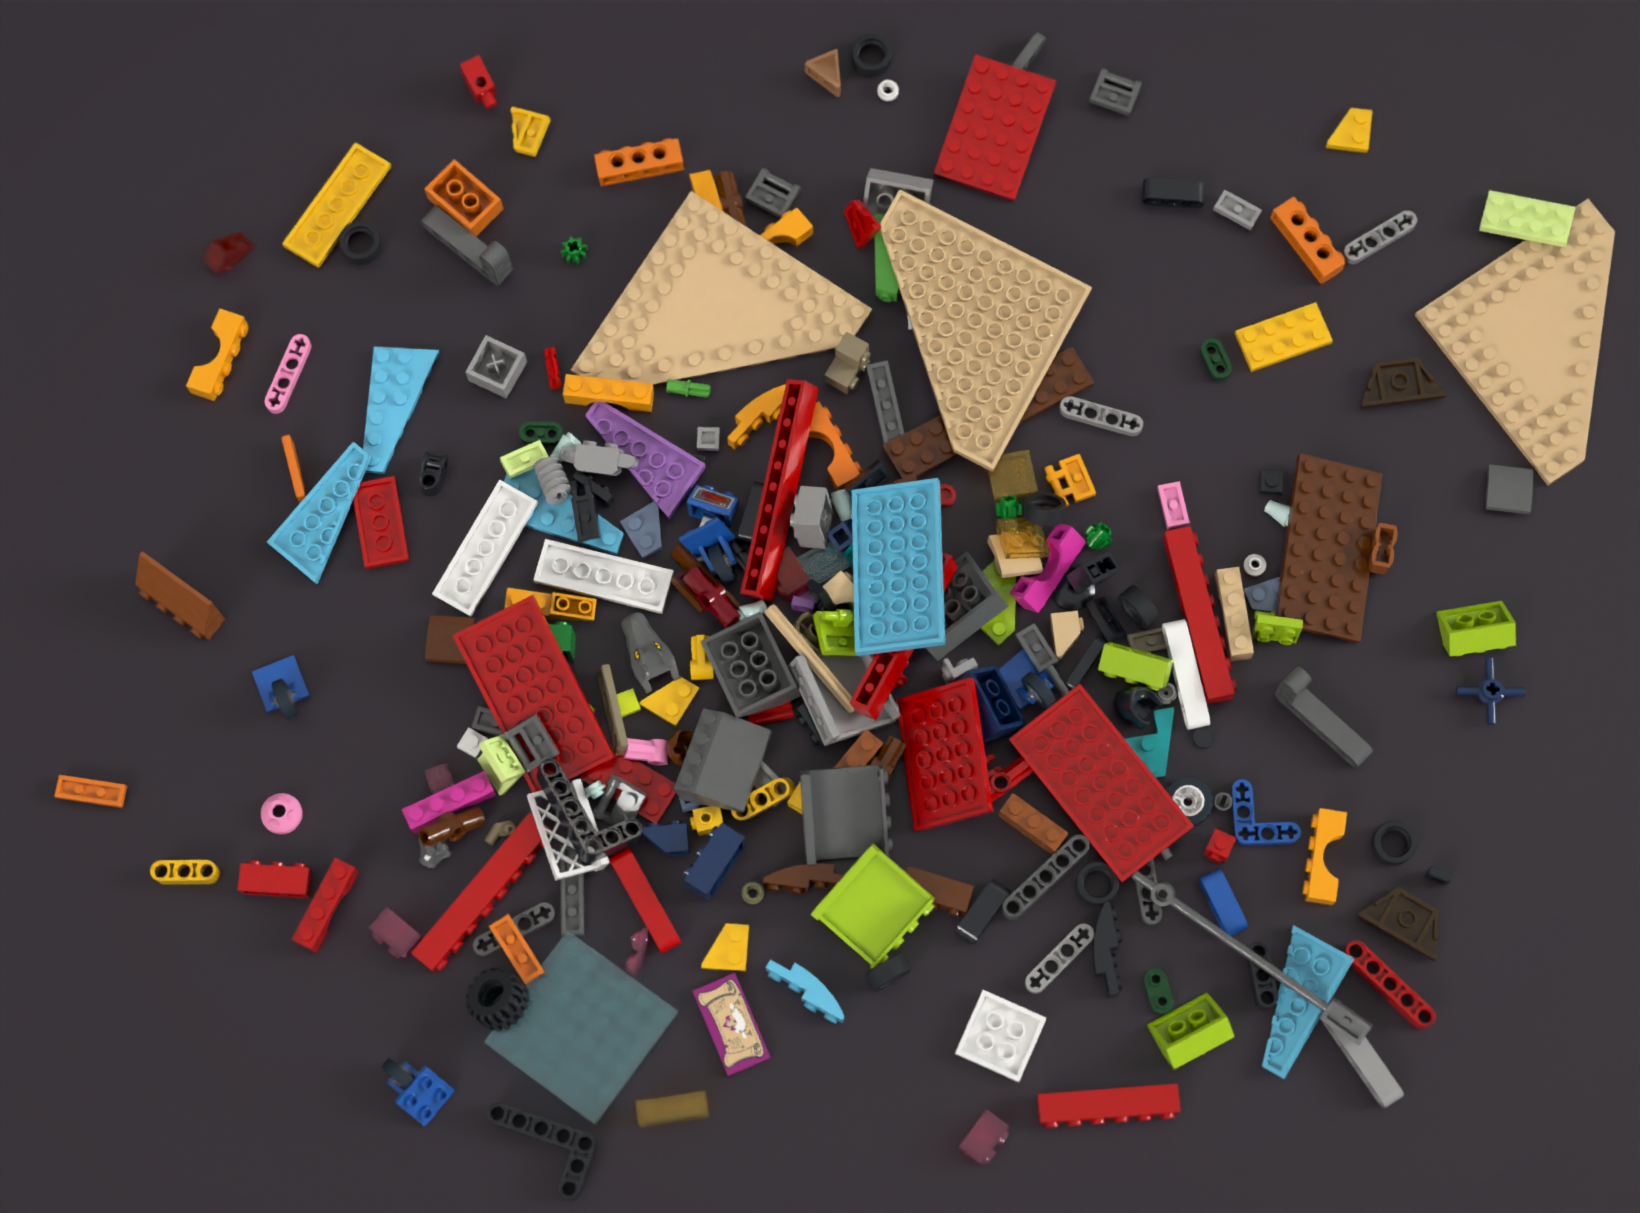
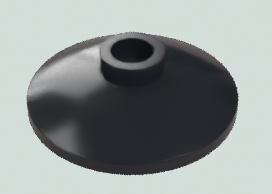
M1069 568L1051 594L1055 603L1068 611L1084 609L1087 607L1086 604L1093 600L1095 595V587L1077 595L1075 590L1070 589L1071 583L1066 576L1077 568Z

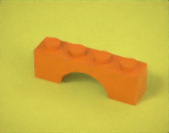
M817 402L808 438L824 440L831 446L834 451V459L827 468V476L836 491L843 490L845 485L862 472V469L857 461L853 462L850 455H852L848 444L842 443L840 439L842 434L837 425H832L830 421L832 417L826 406L822 407L821 403Z

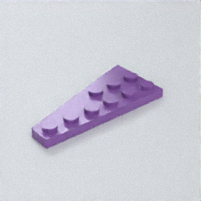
M594 402L585 415L587 420L606 443L618 444V449L624 450V454L633 455L638 458V466L635 469H627L670 520L706 468V464L607 403Z

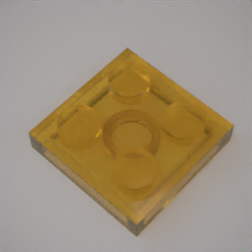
M1029 450L1003 454L994 471L988 470L994 501H1000V498L1006 495L1021 497L1038 493Z
M1025 518L997 519L995 526L1006 559L1048 557L1050 550L1042 526L1032 524Z

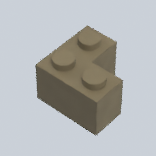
M846 332L835 349V359L825 373V383L846 394L849 393L850 389L854 390L860 380L858 378L861 371L865 372L867 370L866 365H869L871 362L869 360L871 354L869 352V344Z

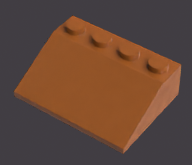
M143 551L139 554L135 583L140 589L139 594L147 601L150 599L156 601L157 604L155 606L165 614L169 611L175 615L173 619L180 625L184 626L187 624L192 628L190 632L199 639L203 636L210 640L225 621V618L215 605Z

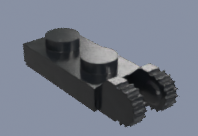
M590 478L584 479L586 492L584 496H579L577 481H571L573 497L571 501L578 542L600 539L601 532Z

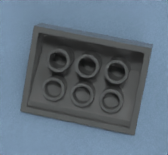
M967 551L954 560L958 568L944 592L945 645L925 647L937 661L1008 607L1002 596Z
M761 612L701 640L702 646L736 718L781 706L801 696Z
M703 708L674 787L680 799L744 813L772 731L730 714Z

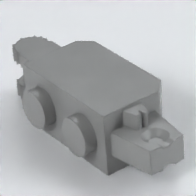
M584 440L583 444L561 447L560 460L573 463L578 471L617 476L621 473L622 468L635 469L639 464L636 456L624 454V450L618 449V444L605 443V447L596 446L597 442Z

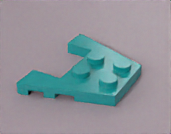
M1173 707L1153 711L1157 734L1125 739L1156 779L1165 778L1174 715Z

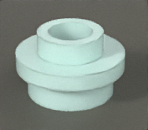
M600 780L596 781L584 789L587 793L585 796L587 798L591 796L593 800L605 793L603 788L606 785L602 784Z

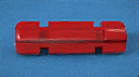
M545 348L544 357L546 359L550 388L552 390L559 389L562 385L555 348Z

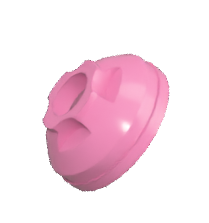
M278 793L272 795L264 802L261 809V819L269 831L275 834H287L299 826L302 820V807L295 797L285 793ZM277 805H283L286 809L285 814L279 818L275 817L273 809Z

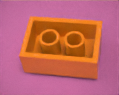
M455 159L425 188L427 198L435 206L443 210L475 237L503 210L501 199Z

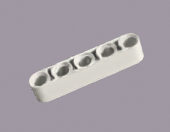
M1185 619L1163 623L1162 630L1169 659L1174 660L1172 672L1186 728L1190 730L1210 725L1209 712Z

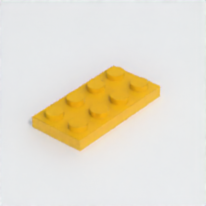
M1316 302L1235 331V336L1251 372L1329 345L1333 341Z

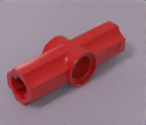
M1022 756L1001 772L994 774L989 780L992 803L1001 796L1006 795L1010 789L1034 772ZM1004 780L1007 786L999 789L995 786L994 782Z

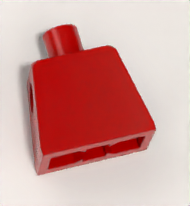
M478 55L461 63L462 78L476 103L483 102L486 109L496 106L498 103L494 97L496 94L495 86L480 56Z

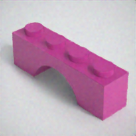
M1058 524L1054 527L1046 539L1048 559L1043 572L1033 577L1021 576L1010 592V595L1024 609L1039 613L1064 574L1068 571L1070 565L1081 552L1086 541L1072 526Z
M483 771L402 809V812L411 831L416 834L419 828L438 821L440 816L446 812H454L464 807L478 805L497 795L486 772Z

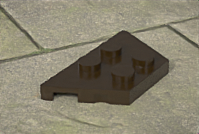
M1419 357L1375 362L1363 397L1361 409L1443 399L1446 396V392L1443 389L1441 390L1435 383V378L1425 369Z
M1397 887L1357 914V917L1434 962L1437 960L1439 910L1404 889Z

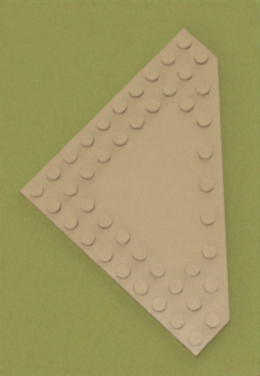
M899 190L880 223V232L953 452L993 472L1092 287Z
M691 191L571 371L578 376L651 383L655 385L667 383L668 379L693 378L709 373L723 372L739 367L753 366L769 361L827 351L828 349L837 348L846 332L855 336L871 313L872 308Z
M1586 199L1575 208L1566 248L1525 240L1415 314V317L1547 486L1583 463L1586 454L1615 234L1613 228L1589 199Z

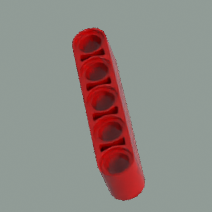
M629 847L608 857L661 954L682 943Z
M1352 941L1344 948L1343 953L1354 959L1350 966L1414 1027L1426 1029L1434 1023L1436 1018L1434 1010L1366 945L1360 941ZM1349 948H1357L1360 952V957H1352L1349 953ZM1368 963L1376 966V974H1370L1367 971L1366 965ZM1384 980H1391L1394 984V989L1387 990L1383 984ZM1402 996L1410 998V1007H1406L1401 1003ZM1419 1012L1427 1014V1023H1422L1418 1019Z

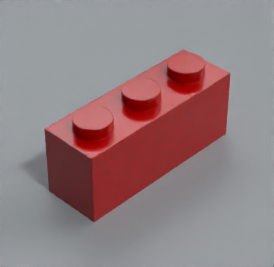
M249 860L248 864L241 863L238 891L241 894L310 898L313 871L306 864L293 863L292 867L284 866L282 862H270V865H261L262 862Z

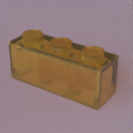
M705 1091L636 1101L638 1124L640 1127L709 1117Z

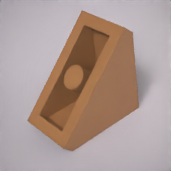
M837 49L808 60L805 63V73L839 97L841 87Z

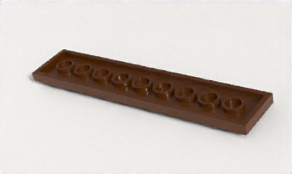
M1073 347L1055 356L1020 423L1061 403L1065 397H1072L1094 385L1093 379ZM941 415L882 446L900 479L916 475L917 478L959 456V454L953 452Z

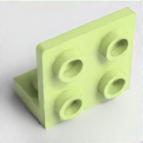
M503 735L485 740L479 745L483 753L478 758V762L501 796L525 773V770Z

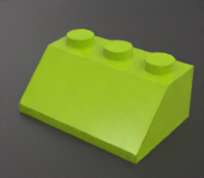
M1502 601L1436 611L1443 645L1449 656H1462L1468 653H1482L1486 650L1505 649L1510 646H1516V622Z
M1208 993L1147 1024L1162 1054L1173 1069L1235 1037L1228 1017Z

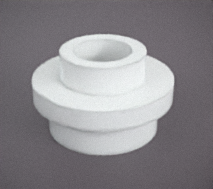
M885 80L878 86V96L884 101H892L898 96L899 88L895 82ZM889 89L892 92L887 94L884 91Z
M1251 554L1244 561V570L1251 576H1259L1266 569L1265 559L1258 554ZM1251 562H1258L1259 567L1254 568Z

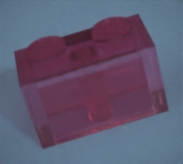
M388 907L369 927L373 931L371 937L380 944L383 942L390 946L388 951L397 959L402 956L407 960L411 952L423 939L420 934Z
M986 1109L958 1149L980 1166L983 1162L988 1164L996 1154L993 1151L996 1144L1002 1145L1009 1136L1007 1132L1009 1126Z

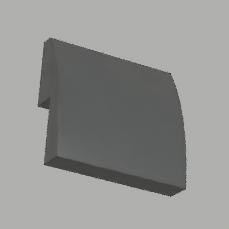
M1489 464L1487 469L1485 509L1530 515L1533 494V470Z

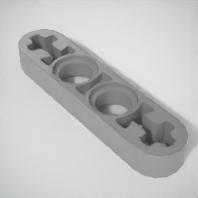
M1403 211L1346 245L1343 252L1345 261L1349 264L1359 263L1411 232L1417 223L1416 215L1412 211ZM1404 218L1406 220H1411L1410 225L1408 223H1405L1401 225L1399 229L1398 225H1400L1403 222ZM1390 227L1394 230L1395 235L1388 237L1383 233V229ZM1373 238L1376 240L1377 245L1375 247H1368L1365 240ZM1361 245L1362 249L1358 251L1356 257L1349 255L1350 250L1355 252Z
M1071 396L1065 397L1060 404V413L1068 419L1128 436L1139 435L1143 428V421L1140 416ZM1069 403H1072L1073 408H1075L1071 409V412L1066 411V406H1068ZM1080 405L1083 406L1081 415H1077ZM1092 408L1097 412V416L1095 418H1088L1085 415V410ZM1113 414L1118 418V422L1113 425L1109 424L1106 421V416ZM1122 418H1125L1123 427H1119L1121 425ZM1132 421H1135L1136 426H1138L1134 430H1131L1129 425Z
M1088 924L1076 926L1028 974L1025 979L1027 991L1033 994L1042 992L1091 943L1094 937L1092 927ZM1078 930H1087V937L1089 939L1082 938L1078 942V945L1081 947L1078 948L1076 943L1070 940V938L1073 937L1075 941L1080 934ZM1066 944L1071 945L1074 949V954L1070 957H1065L1061 953L1062 946ZM1055 961L1058 965V970L1055 973L1047 972L1045 969L1046 962ZM1041 969L1042 973L1050 979L1046 981L1045 977H1043L1039 983L1041 987L1035 986L1032 988L1030 986V979H1037L1041 975L1037 971Z

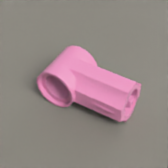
M627 738L629 746L624 753L625 759L648 761L651 765L659 766L668 764L667 740L651 739L646 741Z

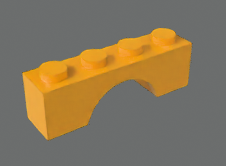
M795 208L793 211L789 210L784 213L781 220L776 224L771 223L760 236L772 244L785 242L797 247L813 235V226L800 210Z
M219 309L211 327L215 335L220 339V351L212 362L203 366H194L186 384L190 393L215 401L217 395L221 394L224 378L230 374L232 368L231 362L233 357L238 355L240 341L248 332V324L244 316L223 309Z
M566 374L563 397L565 403L587 406L594 402H608L624 406L631 411L652 413L654 388L651 383Z
M1320 808L1316 814L1312 815L1311 827L1314 828V836H1310L1308 849L1312 850L1311 859L1307 858L1305 872H1309L1308 881L1304 880L1302 894H1306L1305 901L1333 905L1336 902L1339 879L1330 874L1326 869L1323 853L1327 844L1344 836L1347 812Z

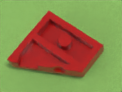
M860 199L852 200L845 208L844 213L857 249L865 248L881 229V225Z

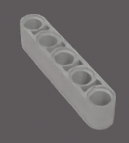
M1322 1020L1382 1108L1385 1109L1404 1096L1400 1086L1366 1037L1360 1045H1357Z

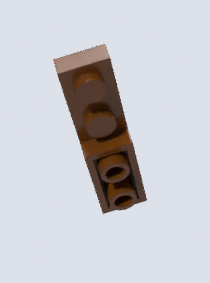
M803 864L784 868L764 877L763 885L767 886V890L780 892L781 889H789L792 894L803 895L804 892H809L810 883L814 884L816 888L827 889V886L834 887L844 875L834 874L835 864Z

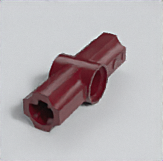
M694 567L684 576L683 580L697 595L700 607L705 611H711L725 628L734 625L740 619L741 615L727 600L724 588L719 584H713L699 567Z

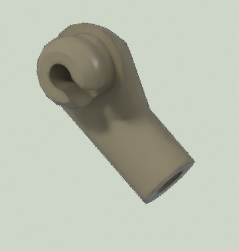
M511 821L495 823L484 841L494 846L499 837L512 834L516 829L515 824Z

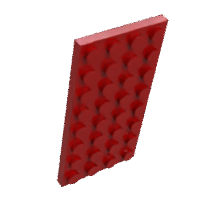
M534 595L452 635L502 734L537 714L560 752L552 759H555L560 764L568 780L615 757ZM520 732L517 733L516 737L531 762L536 760ZM507 739V740H506L507 743L509 744V746H510V748L512 749L513 753L515 754V756L517 757V759H518L519 762L521 763L520 759L518 758L517 754L515 753L514 749L512 748L511 744L509 743V741H508V739ZM540 765L523 774L532 793L542 791L536 778ZM544 770L549 775L553 774L550 770Z
M1081 684L1009 739L1122 883L1194 827L1192 822Z

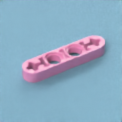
M297 334L291 339L266 395L265 405L271 413L278 414L286 408L311 351V342L304 334ZM303 341L306 346H301L298 351L296 344H300ZM289 360H297L298 366L296 368H287L286 365ZM281 379L290 380L288 387H278ZM277 397H278V400H279L280 404H279V405L276 404V405L273 407V405L271 404V401H276V399H277Z

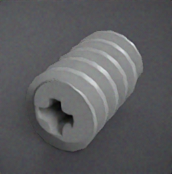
M550 456L537 460L533 468L538 476L537 479L540 482L547 503L550 505L564 503L571 492V486L568 484L569 481L566 478V473L563 471L562 464H560L559 457Z

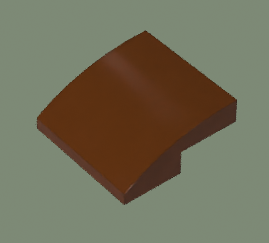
M430 615L425 661L467 664L452 635L474 625V618Z

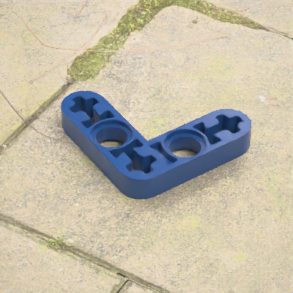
M1239 779L1234 782L1231 787V797L1233 800L1232 817L1234 837L1238 844L1243 846L1293 844L1298 841L1301 836V829L1294 822L1255 823L1252 785L1245 779ZM1239 785H1243V788L1248 791L1244 793V801L1236 803V800L1240 801L1241 799L1240 792L1236 791V789L1239 788ZM1239 807L1248 808L1249 816L1247 818L1238 816L1237 809ZM1277 827H1280V832H1286L1288 828H1291L1296 834L1293 835L1292 839L1289 838V835L1284 834L1280 836L1281 840H1278ZM1254 828L1258 829V840H1254L1255 836H1248L1247 840H1244L1243 836H1239L1243 829H1246L1247 833H1254ZM1270 828L1274 833V837L1270 840L1264 839L1261 835L1262 829Z

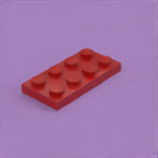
M395 476L361 482L353 500L365 569L408 562L409 555Z
M615 754V757L583 772L580 777L581 781L589 786L600 780L602 784L606 785L603 788L605 792L609 785L608 780L610 776L617 775L647 793V796L638 815L651 823L660 822L677 795L674 790L676 783L637 760L625 759L624 754L617 756ZM617 788L611 799L617 802L623 790Z

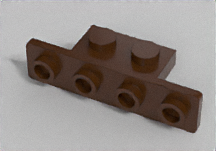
M678 543L671 557L683 570L672 578L671 583L701 613L704 610L698 604L697 595L683 580L684 576L694 567H699L713 584L721 586L722 584L687 548ZM724 588L727 600L737 610L740 603L735 596Z

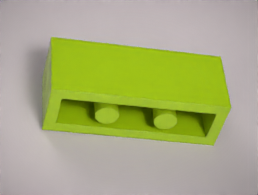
M1108 642L1104 644L1098 670L1103 671L1105 676L1111 678L1120 676L1124 677L1128 683L1138 684V682L1147 684L1146 687L1149 689L1159 690L1168 685L1174 660Z

